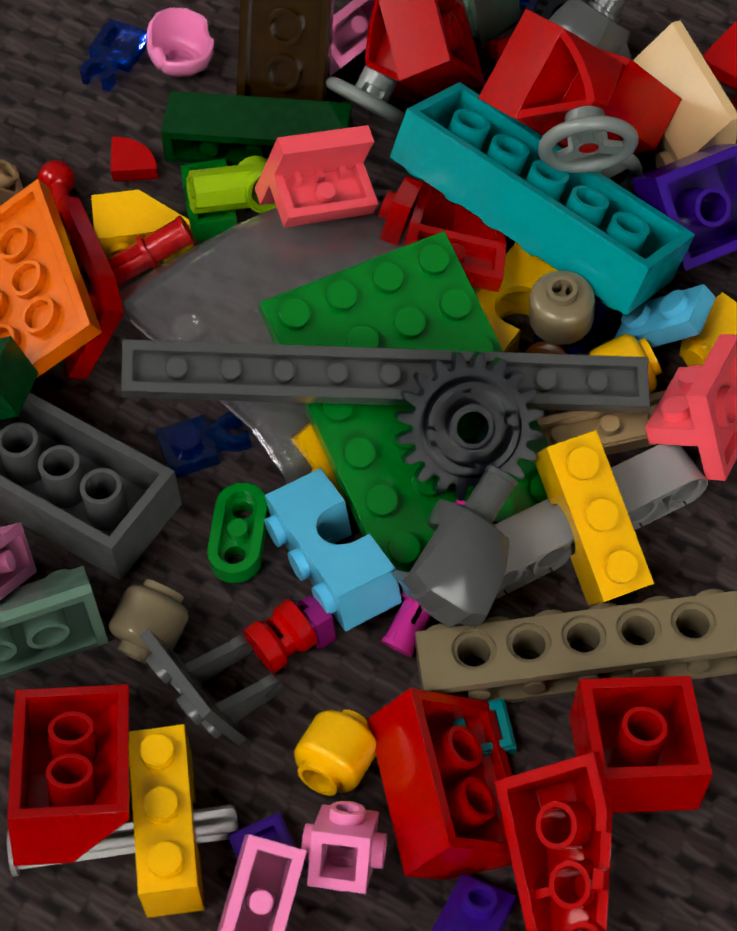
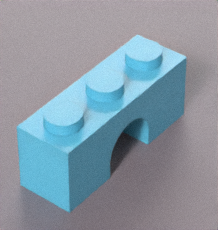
M321 468L265 495L270 517L264 519L272 541L277 547L286 546L289 550L287 553L288 559L296 576L300 581L310 580L313 585L311 589L314 598L320 603L326 613H333L345 632L402 603L399 584L393 576L396 568L370 534L348 544H335L351 536L352 532L345 500Z

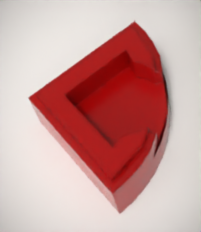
M112 137L111 176L113 182L159 179L155 158L145 145L130 138Z

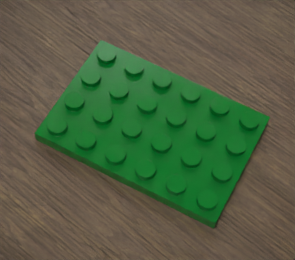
M445 231L259 302L258 311L273 343L278 345L503 352ZM301 403L362 536L370 534L396 570L410 572L435 532L429 527L427 521L438 499H444L453 503L457 500L452 493V483L439 495L432 490L435 474L428 480L420 482L414 475L417 468L421 465V461L415 464H405L401 459L403 454L412 448V444L398 443L395 441L394 436L401 431L407 430L409 424L396 419L394 413L410 411L412 406ZM475 411L465 413L457 423V433L461 439L474 437L480 429V418ZM537 420L529 423L530 428L543 433ZM544 436L540 440L527 441L526 447L536 454L549 447V444ZM520 458L517 461L525 475L523 479L507 472L518 484L513 488L494 519V525L548 499L534 460ZM471 486L468 487L466 496L463 499L466 502L473 492Z

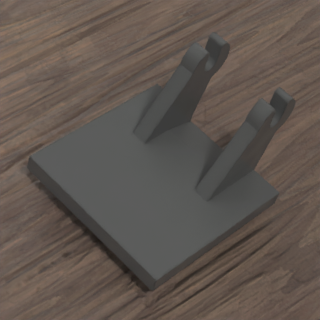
M149 629L140 635L152 652L145 658L146 662L165 684L170 682L181 696L176 700L190 719L197 725L202 724L216 740L225 735L238 746L248 740L235 723L260 705L265 704L280 694L284 689L279 679L270 674L216 703L203 685L252 652L253 647L242 635L189 662Z

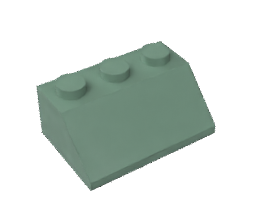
M84 566L71 570L61 569L54 571L44 579L17 587L0 600V679L109 643Z

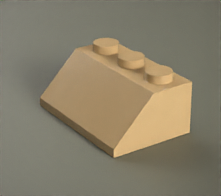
M681 20L672 22L633 60L682 99L657 148L652 150L655 156L656 168L714 145L736 144L737 111Z

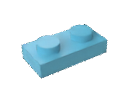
M705 284L682 291L675 290L666 296L646 301L628 315H622V323L615 338L622 334H631L637 340L645 338L650 347L653 348L700 335L716 297Z

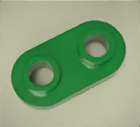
M236 483L230 485L216 499L207 554L213 574L218 579L227 583H241L251 579L257 574L262 564L267 533L264 519L269 517V509L264 492L253 484ZM240 511H249L252 513L248 518L245 519L235 517V515ZM234 555L244 557V560L239 563L230 564L227 562Z

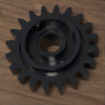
M479 351L473 353L468 366L462 353L452 352L450 369H447L440 360L434 358L431 360L434 377L430 379L425 375L415 372L413 377L420 386V391L418 393L402 391L400 394L405 401L412 405L410 411L394 413L396 419L409 424L407 430L401 431L394 436L395 441L398 443L412 444V448L406 451L401 459L405 464H415L421 461V465L417 468L414 475L420 482L428 480L435 474L432 490L439 495L452 483L453 496L457 500L463 501L468 487L471 486L472 491L475 489L487 465H492L517 478L523 479L525 475L517 461L520 458L535 461L537 459V455L526 447L527 441L540 440L544 437L543 433L529 427L531 421L544 416L543 411L531 407L526 408V403L531 401L537 392L530 387L517 390V386L521 383L524 376L519 370H513L503 377L506 360L496 357L487 369L485 354ZM475 411L480 418V429L474 437L461 439L457 433V423L465 413Z

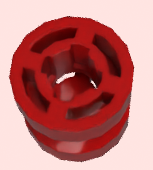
M289 599L273 609L272 616L266 621L256 620L243 629V634L247 642L253 647L254 653L272 674L286 666L289 656L296 651L305 652L318 643V638L310 623L299 608Z

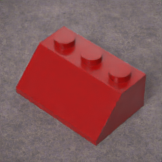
M129 684L15 690L7 812L13 865L73 863L129 820Z
M409 688L368 718L370 731L377 742L375 752L404 875L407 877L448 880L460 877L462 873L471 875L512 865L494 782L512 776L506 751L500 746L499 740H502L495 711L490 710L489 702ZM464 718L466 727L461 725L454 726L453 721ZM492 742L493 750H491V754L483 756L481 744Z

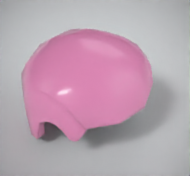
M167 8L155 13L148 24L147 52L157 69L173 77H191L206 69L214 54V38L210 37L207 19L203 15L187 8Z

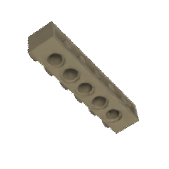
M709 589L698 593L696 596L674 599L667 596H654L644 600L642 603L619 606L614 603H600L590 607L588 610L565 613L560 610H546L536 614L534 617L508 619L501 616L485 619L476 628L466 625H454L452 627L444 624L433 625L427 630L415 632L416 660L421 690L481 701L504 698L505 704L575 695L579 679L691 675L692 680L737 674V590L724 592L721 589ZM686 629L694 630L702 637L689 638L681 634L680 631ZM636 636L643 638L648 643L645 645H634L629 643L626 638ZM577 643H584L591 646L594 650L579 652L571 646ZM523 650H531L540 656L529 660L519 657L517 653ZM469 657H478L486 663L472 667L464 664L462 661Z

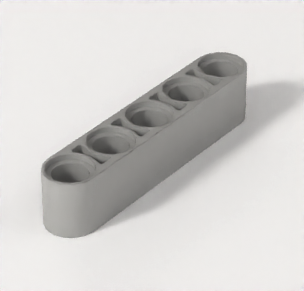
M659 444L611 468L634 531L641 528L639 523L645 526L685 506L683 501L687 504L695 501L708 486L706 477L680 445ZM549 499L495 524V527L509 539L507 568L495 599L506 595L503 590L510 593L550 573V567L554 571L572 562L570 555L575 553L572 530L562 509L557 504L550 505Z

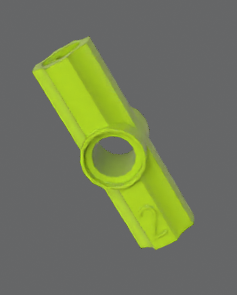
M251 156L234 166L189 170V175L186 177V187L190 209L193 214L251 208L253 211L261 214L275 212L277 210L276 204L260 205L256 191L253 190L268 159L262 156Z

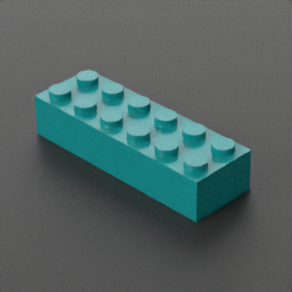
M459 82L406 110L390 155L391 159L405 167L406 171L413 177L424 180L442 192L449 201L463 206L481 218L483 223L489 228L499 230L520 244L521 248L528 254L539 257L558 271L567 270L575 272L587 279L594 290V295L599 297L607 307L628 315L673 280L695 236L694 233L598 171L569 173L547 166L538 154V144L543 136L527 125L478 98L479 94ZM558 145L553 147L554 152L562 149Z

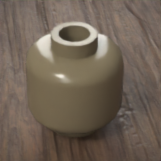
M559 270L541 276L534 283L529 295L530 325L538 337L547 343L570 345L581 340L590 331L594 321L595 297L594 290L587 279L575 272Z
M145 579L143 585L128 586L109 621V630L113 636L121 640L117 650L132 659L146 664L145 658L152 652L140 635L147 629L174 650L189 619L188 611L182 605L184 596L150 579Z

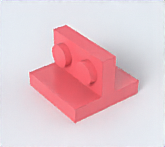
M369 125L278 137L255 187L260 205L275 203L284 228L373 214L378 206V201L364 165V161L374 144Z
M734 334L719 335L703 366L692 365L678 368L645 426L649 444L698 446L707 480L726 481L737 459V335Z

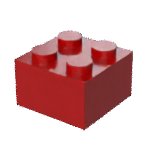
M691 675L579 679L569 714L575 754L577 757L591 752L600 753L613 813L699 810L713 773Z

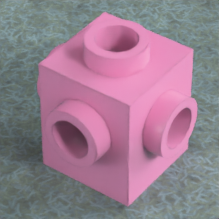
M338 801L331 805L322 804L315 823H306L303 832L301 849L307 851L305 859H309L307 886L366 894L373 868L383 869L386 856L387 834L377 832L379 811L365 810L363 805L351 801Z

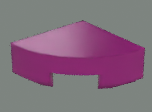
M308 595L295 603L310 623L318 638V643L315 644L317 649H323L337 640L332 615L326 613L313 596Z

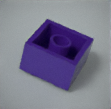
M737 144L714 145L631 179L638 198L695 234L677 271H688L737 250Z

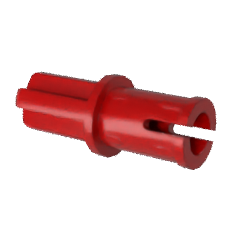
M179 215L175 220L145 237L142 234L137 235V242L107 258L119 286L150 267H153L155 270L160 268L162 260L188 245L196 243V240L184 218Z

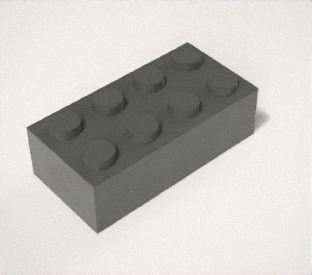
M29 392L18 417L0 420V512L18 523L21 522L23 526L121 581L182 505L175 471Z

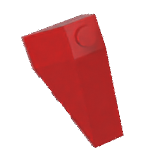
M587 753L494 781L526 931H607L613 809L600 753Z

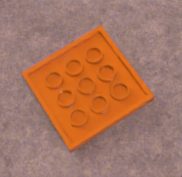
M36 179L0 206V338L12 336L37 370V377H39L101 334L102 330L50 188L39 179Z

